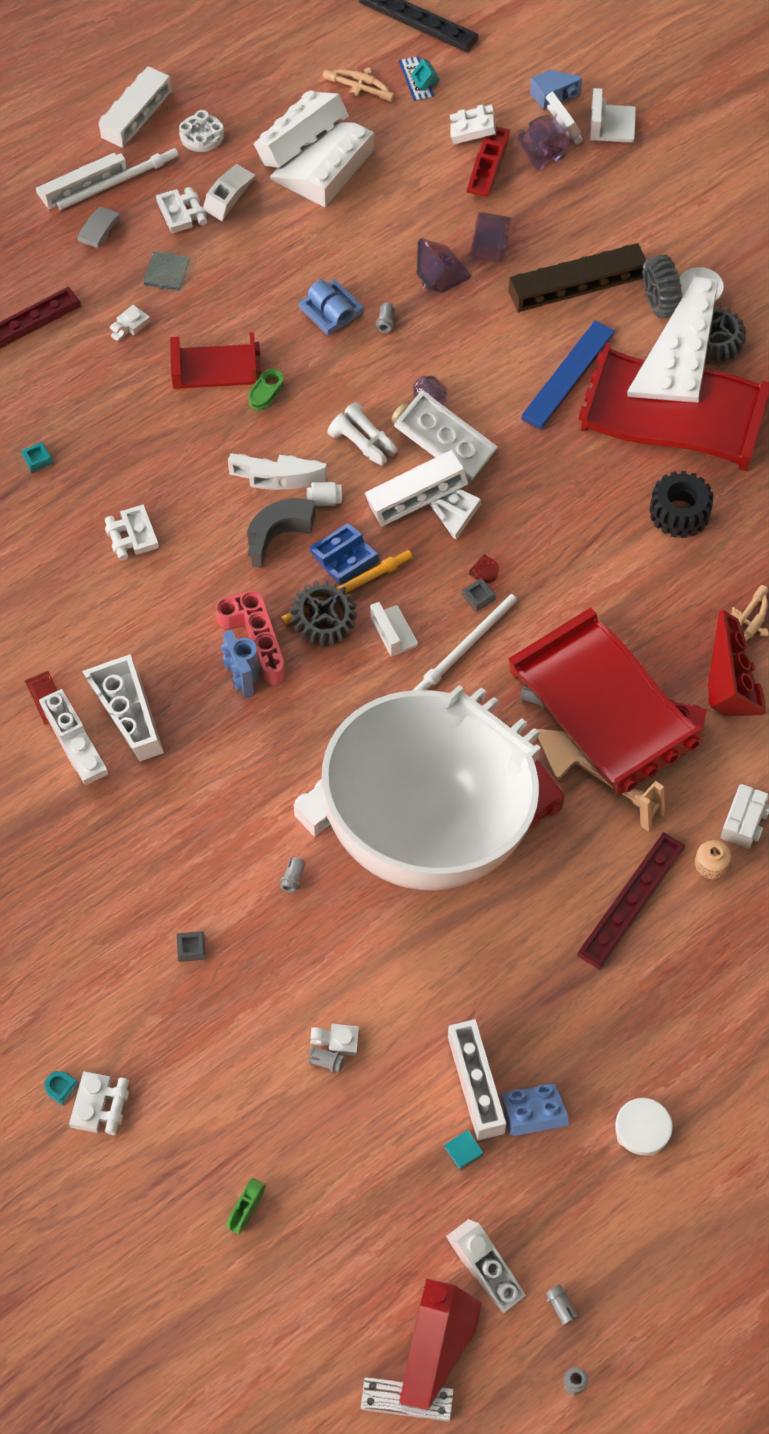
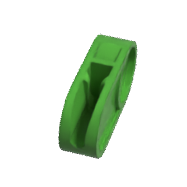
M266 370L252 386L248 393L251 408L258 411L267 409L284 387L283 374L279 370ZM269 378H276L279 380V382L274 385H270L266 381Z
M255 1178L250 1179L229 1216L226 1228L239 1235L242 1233L265 1191V1183Z

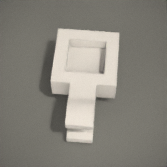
M130 306L117 317V322L110 326V329L114 331L111 337L118 342L128 332L132 335L137 334L150 323V317L136 306Z
M331 1024V1032L322 1028H312L310 1044L329 1046V1052L336 1053L338 1051L340 1055L356 1056L359 1026Z

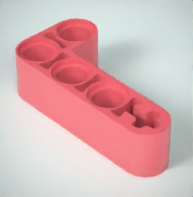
M248 591L221 599L216 605L219 625L224 629L246 626L249 638L257 646L258 664L264 681L270 685L280 684L285 678L284 660L262 596L258 592ZM262 626L263 628L256 629L255 627ZM263 647H270V649H267V650H264V649H262V648H263ZM270 663H273L274 669L269 666Z

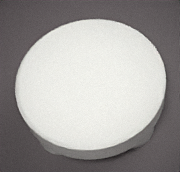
M205 110L197 111L195 115L187 118L179 125L182 144L195 152L213 150L221 144L224 138L222 123L216 117L208 115V112Z
M637 1098L627 1102L620 1109L615 1123L619 1144L638 1155L653 1156L658 1154L669 1142L673 1128L670 1114L666 1108L657 1101L648 1098Z

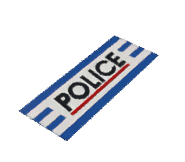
M420 57L398 60L413 100L434 97L431 86L426 91L420 90L411 76V73L421 61Z

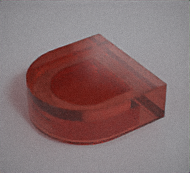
M485 554L469 570L470 576L476 580L482 578L485 583L494 582L499 574L497 562Z

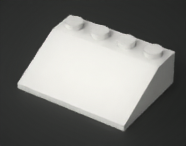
M334 122L335 127L329 132L325 130L316 135L317 140L314 143L301 146V152L280 168H277L270 176V180L326 207L374 151V132L356 123Z

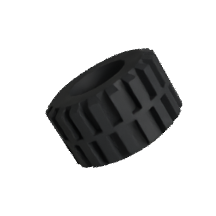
M675 471L671 472L670 476L667 474L662 476V479L658 480L655 488H653L649 508L651 521H655V527L657 529L662 528V533L664 534L671 533V537L681 535V538H687V534L694 536L697 534V531L701 532L709 522L714 497L713 492L710 491V485L704 484L705 479L702 477L697 478L695 473H691V475L686 474V471H681V474H677ZM684 501L692 507L679 508L671 502Z

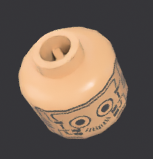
M717 840L703 843L695 857L697 871L708 879H717L725 875L731 863L730 849L726 844Z

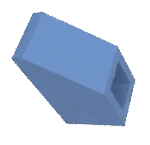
M548 70L531 78L530 94L540 107L546 110L548 109L547 106L550 105L546 96L552 91L561 103L580 95L582 78L578 75Z

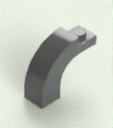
M300 498L280 500L268 505L253 518L247 530L248 556L252 558V567L262 568L268 545L277 535L289 531L311 534L316 516L314 500Z

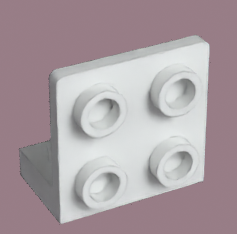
M594 88L591 107L590 140L634 142L635 107L606 105V98H602V89Z

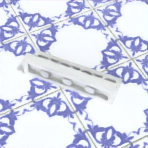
M112 153L37 187L36 192L50 210L57 207L56 202L126 171L125 158L121 153L118 155Z

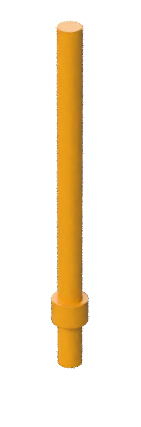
M409 550L393 558L390 556L382 560V564L338 586L337 589L340 590L342 587H345L346 594L384 573L389 574L397 570V566L413 559V556ZM318 597L317 599H319L320 601H325L329 598ZM306 605L303 608L304 616L310 613V608ZM290 612L280 617L284 626L291 623L290 619L294 615L290 614Z

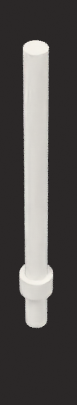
M174 148L163 154L157 153L151 156L150 160L56 202L57 206L61 211L152 168H160L164 166L165 162L178 157V152Z
M510 594L435 669H430L424 675V680L412 691L428 690L431 686L434 687L442 679L441 676L518 601L516 596Z

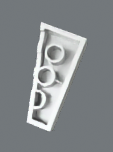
M308 91L302 95L301 100L288 109V112L283 117L277 119L268 131L263 132L254 145L264 166L280 168L301 152V146L314 143L317 140L316 135L324 130L329 132L335 127L333 124L339 118L344 121L349 115L339 94Z
M131 654L82 671L138 760L143 761L163 754L164 751L139 671Z

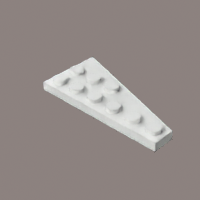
M694 277L627 391L628 397L699 403L718 279Z

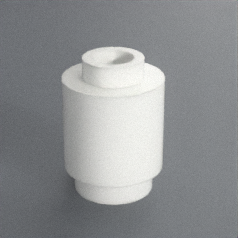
M312 482L311 487H307V499L314 500L315 507L341 504V484H335V482Z

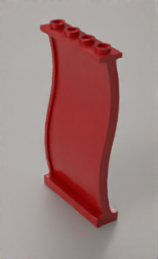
M606 343L604 352L599 351L596 365L599 367L598 370H593L590 380L593 386L592 388H587L584 401L587 402L586 407L582 406L578 420L582 421V431H586V428L626 441L698 451L738 464V469L748 471L769 396V382L762 381V384H758L736 375L704 368L699 403L628 397L627 391L646 360L611 349V344Z
M591 607L508 658L510 673L515 679L519 678L537 696L588 762L615 789L617 796L632 791L638 783L646 778L654 777L660 769L666 765L674 764L680 756L688 751H694L702 743V727L700 725L695 726L680 712L623 642L597 618V613Z

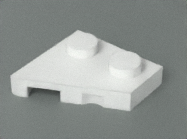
M457 489L429 504L452 537L457 540L480 507L481 499L461 489Z

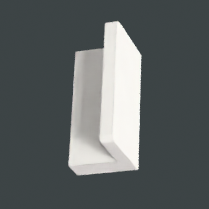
M380 602L370 605V618L391 657L418 646L414 634L397 605L383 610Z

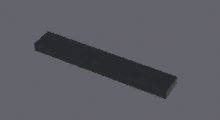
M359 0V3L466 53L478 40L477 33L405 0Z

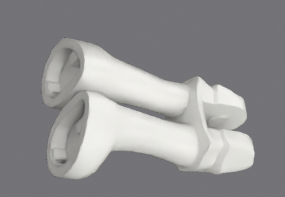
M357 402L349 405L344 414L340 413L330 424L327 431L335 439L342 435L347 436L359 447L363 455L381 466L387 462V459L380 449L391 457L398 452L392 439L387 437L384 431L380 432L364 415L363 407ZM352 424L359 426L371 439L365 438Z

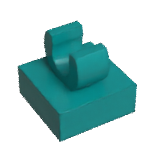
M424 58L411 73L418 88L426 91L430 85L435 86L440 80L430 61Z

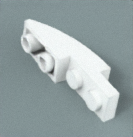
M230 453L228 459L229 475L249 478L250 487L273 490L296 489L311 486L312 482H325L327 479L326 464L317 460L310 461L291 455H279L278 461L273 462L269 459H258L245 454L238 455Z
M60 689L39 699L51 727L84 785L86 786L108 775L106 766L86 734L83 724L63 690Z

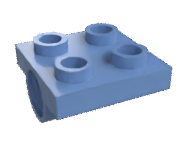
M336 279L329 283L325 280H318L310 287L308 296L299 302V308L327 336L364 313V307Z
M232 630L222 633L224 643L220 644L224 655L222 660L225 668L233 673L232 681L237 691L241 690L244 698L253 696V683L259 678L257 646L249 638L236 639Z
M555 1083L501 1093L510 1135L517 1136L569 1126L568 1115Z

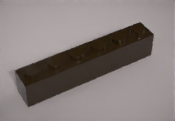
M639 243L610 251H603L595 255L584 256L576 260L561 262L546 268H539L531 272L520 273L510 277L509 294L517 312L630 283L643 278L642 271L646 257Z

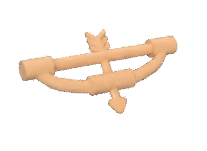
M370 67L364 69L365 73L357 70H335L332 72L325 70L323 73L324 79L352 86L349 94L355 93L358 96L361 90L378 95L379 98L392 102L394 99V93L389 92L388 88L375 79L374 76L368 75L372 73ZM338 75L351 76L353 79L359 80V82L357 83ZM365 82L370 85L374 84L382 90L380 91L374 89L372 87L363 85L362 83Z
M761 585L753 595V600L743 613L732 607L733 613L730 614L739 619L740 625L743 623L749 625L744 631L746 641L752 638L757 631L760 632V636H769L767 628L762 629L760 627L765 621L764 617L768 608L766 594L769 589L765 585ZM758 602H762L759 614L755 616L752 622L747 619Z

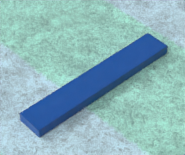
M595 320L523 412L521 420L542 430L598 357L599 351L602 352L606 343L612 339L615 330Z

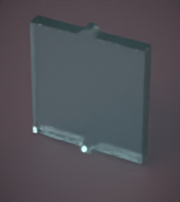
M153 251L143 285L159 287L161 290L166 288L180 291L190 258L174 255L173 253L167 254Z

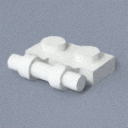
M552 91L546 96L550 103L547 108L554 118L556 117L557 123L562 127L570 140L573 139L575 144L581 143L583 138L580 135V129Z
M478 105L476 109L468 111L462 109L458 110V113L450 115L451 123H453L451 124L453 144L496 134L495 119L492 114L494 113L493 105Z
M187 187L183 195H180L177 189L156 195L157 203L171 234L192 228V220L194 219L201 226L207 223L206 212L200 206V199L191 187ZM185 206H191V209L187 210Z
M144 505L120 511L122 520L115 521L113 516L105 518L107 525L105 530L112 539V549L118 555L119 560L123 561L128 558L127 550L130 548L134 549L135 555L159 548ZM126 530L129 537L122 539L120 533Z
M83 1071L69 1122L70 1128L98 1133L100 1122L107 1123L105 1133L115 1135L117 1127L121 1125L123 1119L121 1111L124 1101L128 1099L129 1091L127 1088L129 1080L119 1078L117 1087L110 1088V1076ZM106 1099H113L111 1110L108 1112L103 1111Z

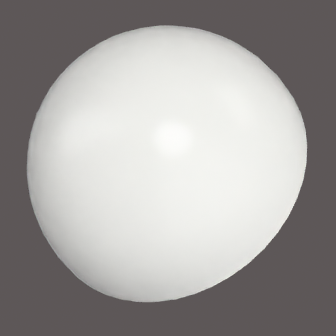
M459 685L451 693L414 690L393 693L377 698L363 705L347 717L329 741L322 764L321 783L327 817L336 836L348 853L365 869L385 881L418 890L450 889L473 882L502 864L522 841L531 825L539 796V781L534 762L538 759L541 748L537 744L535 746L532 745V743L538 738L540 731L534 728L524 737L520 736L519 734L526 728V721L520 719L511 728L492 714L499 704L498 699L494 697L483 706L479 704L487 693L483 688L478 689L472 696L464 693L463 688Z

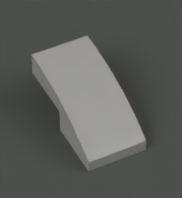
M100 206L83 226L77 241L98 248L108 239L109 230L119 222L120 213Z

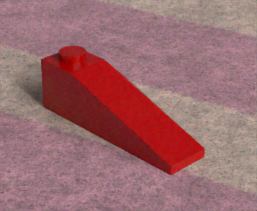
M721 610L718 616L708 680V702L711 708L725 716L763 715L766 713L763 690L760 683H755L752 671L756 670L754 663L750 662L744 650L747 649L748 645L739 619L725 610Z
M426 1279L399 1400L401 1405L428 1411L453 1367L460 1359L468 1342L471 1341L476 1332L482 1302L455 1285Z

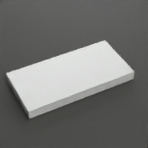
M421 390L394 424V427L434 457L452 450L463 467L469 483L473 481L498 448V446L423 390Z

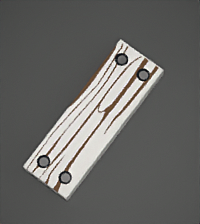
M365 1377L361 1410L450 1422L453 1389L442 1388L429 1410L426 1411L399 1404L403 1382Z

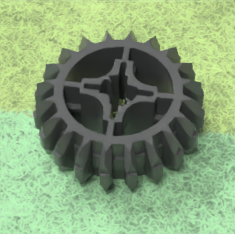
M656 255L646 259L643 265V287L653 313L658 318H666L673 315L682 299V285L680 284L678 270L675 268V263L667 255Z
M722 306L714 309L706 354L707 363L710 360H715L716 364H718L720 359L727 362L729 357L734 359L737 353H740L743 344H745L746 327L743 326V320L738 319V313L731 314L730 309L725 311L722 309Z
M315 580L313 588L306 584L304 585V591H297L296 595L298 598L292 599L294 606L290 607V614L294 615L290 621L296 624L294 627L295 632L303 631L301 634L302 640L309 636L310 644H313L315 640H319V646L322 647L324 641L327 640L328 644L332 646L334 638L338 642H342L343 635H350L351 631L349 628H354L356 624L353 620L357 618V613L353 610L356 609L357 605L351 602L352 594L344 596L346 592L345 587L338 590L337 582H334L331 587L328 586L327 580H324L323 586H320L319 582ZM318 597H326V598H329V599H327V600H325V601H320V600L317 599V598H318ZM337 603L343 611L344 619L342 621L338 619V615L334 612ZM305 605L310 608L309 611L313 614L310 623L306 620L303 613ZM328 610V614H323L322 616L320 615V617L318 618L319 612L323 613L324 611ZM325 625L331 629H318V627Z

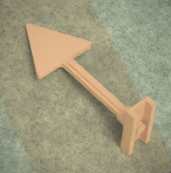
M537 729L540 731L538 741L557 780H560L574 764H577L611 786L588 762L564 731ZM657 781L646 792L638 791L634 788L630 792L623 793L624 796L633 801V804L640 808V825L648 832L652 829V817L655 814L660 817L665 815L664 786Z

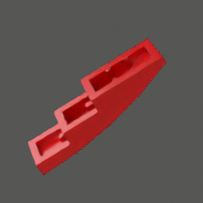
M495 126L496 134L486 136L483 139L466 190L467 193L489 197L509 141L510 129Z

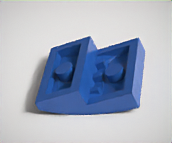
M349 523L309 547L310 552L319 564L339 585L346 583L380 561L378 553L364 542L362 534Z

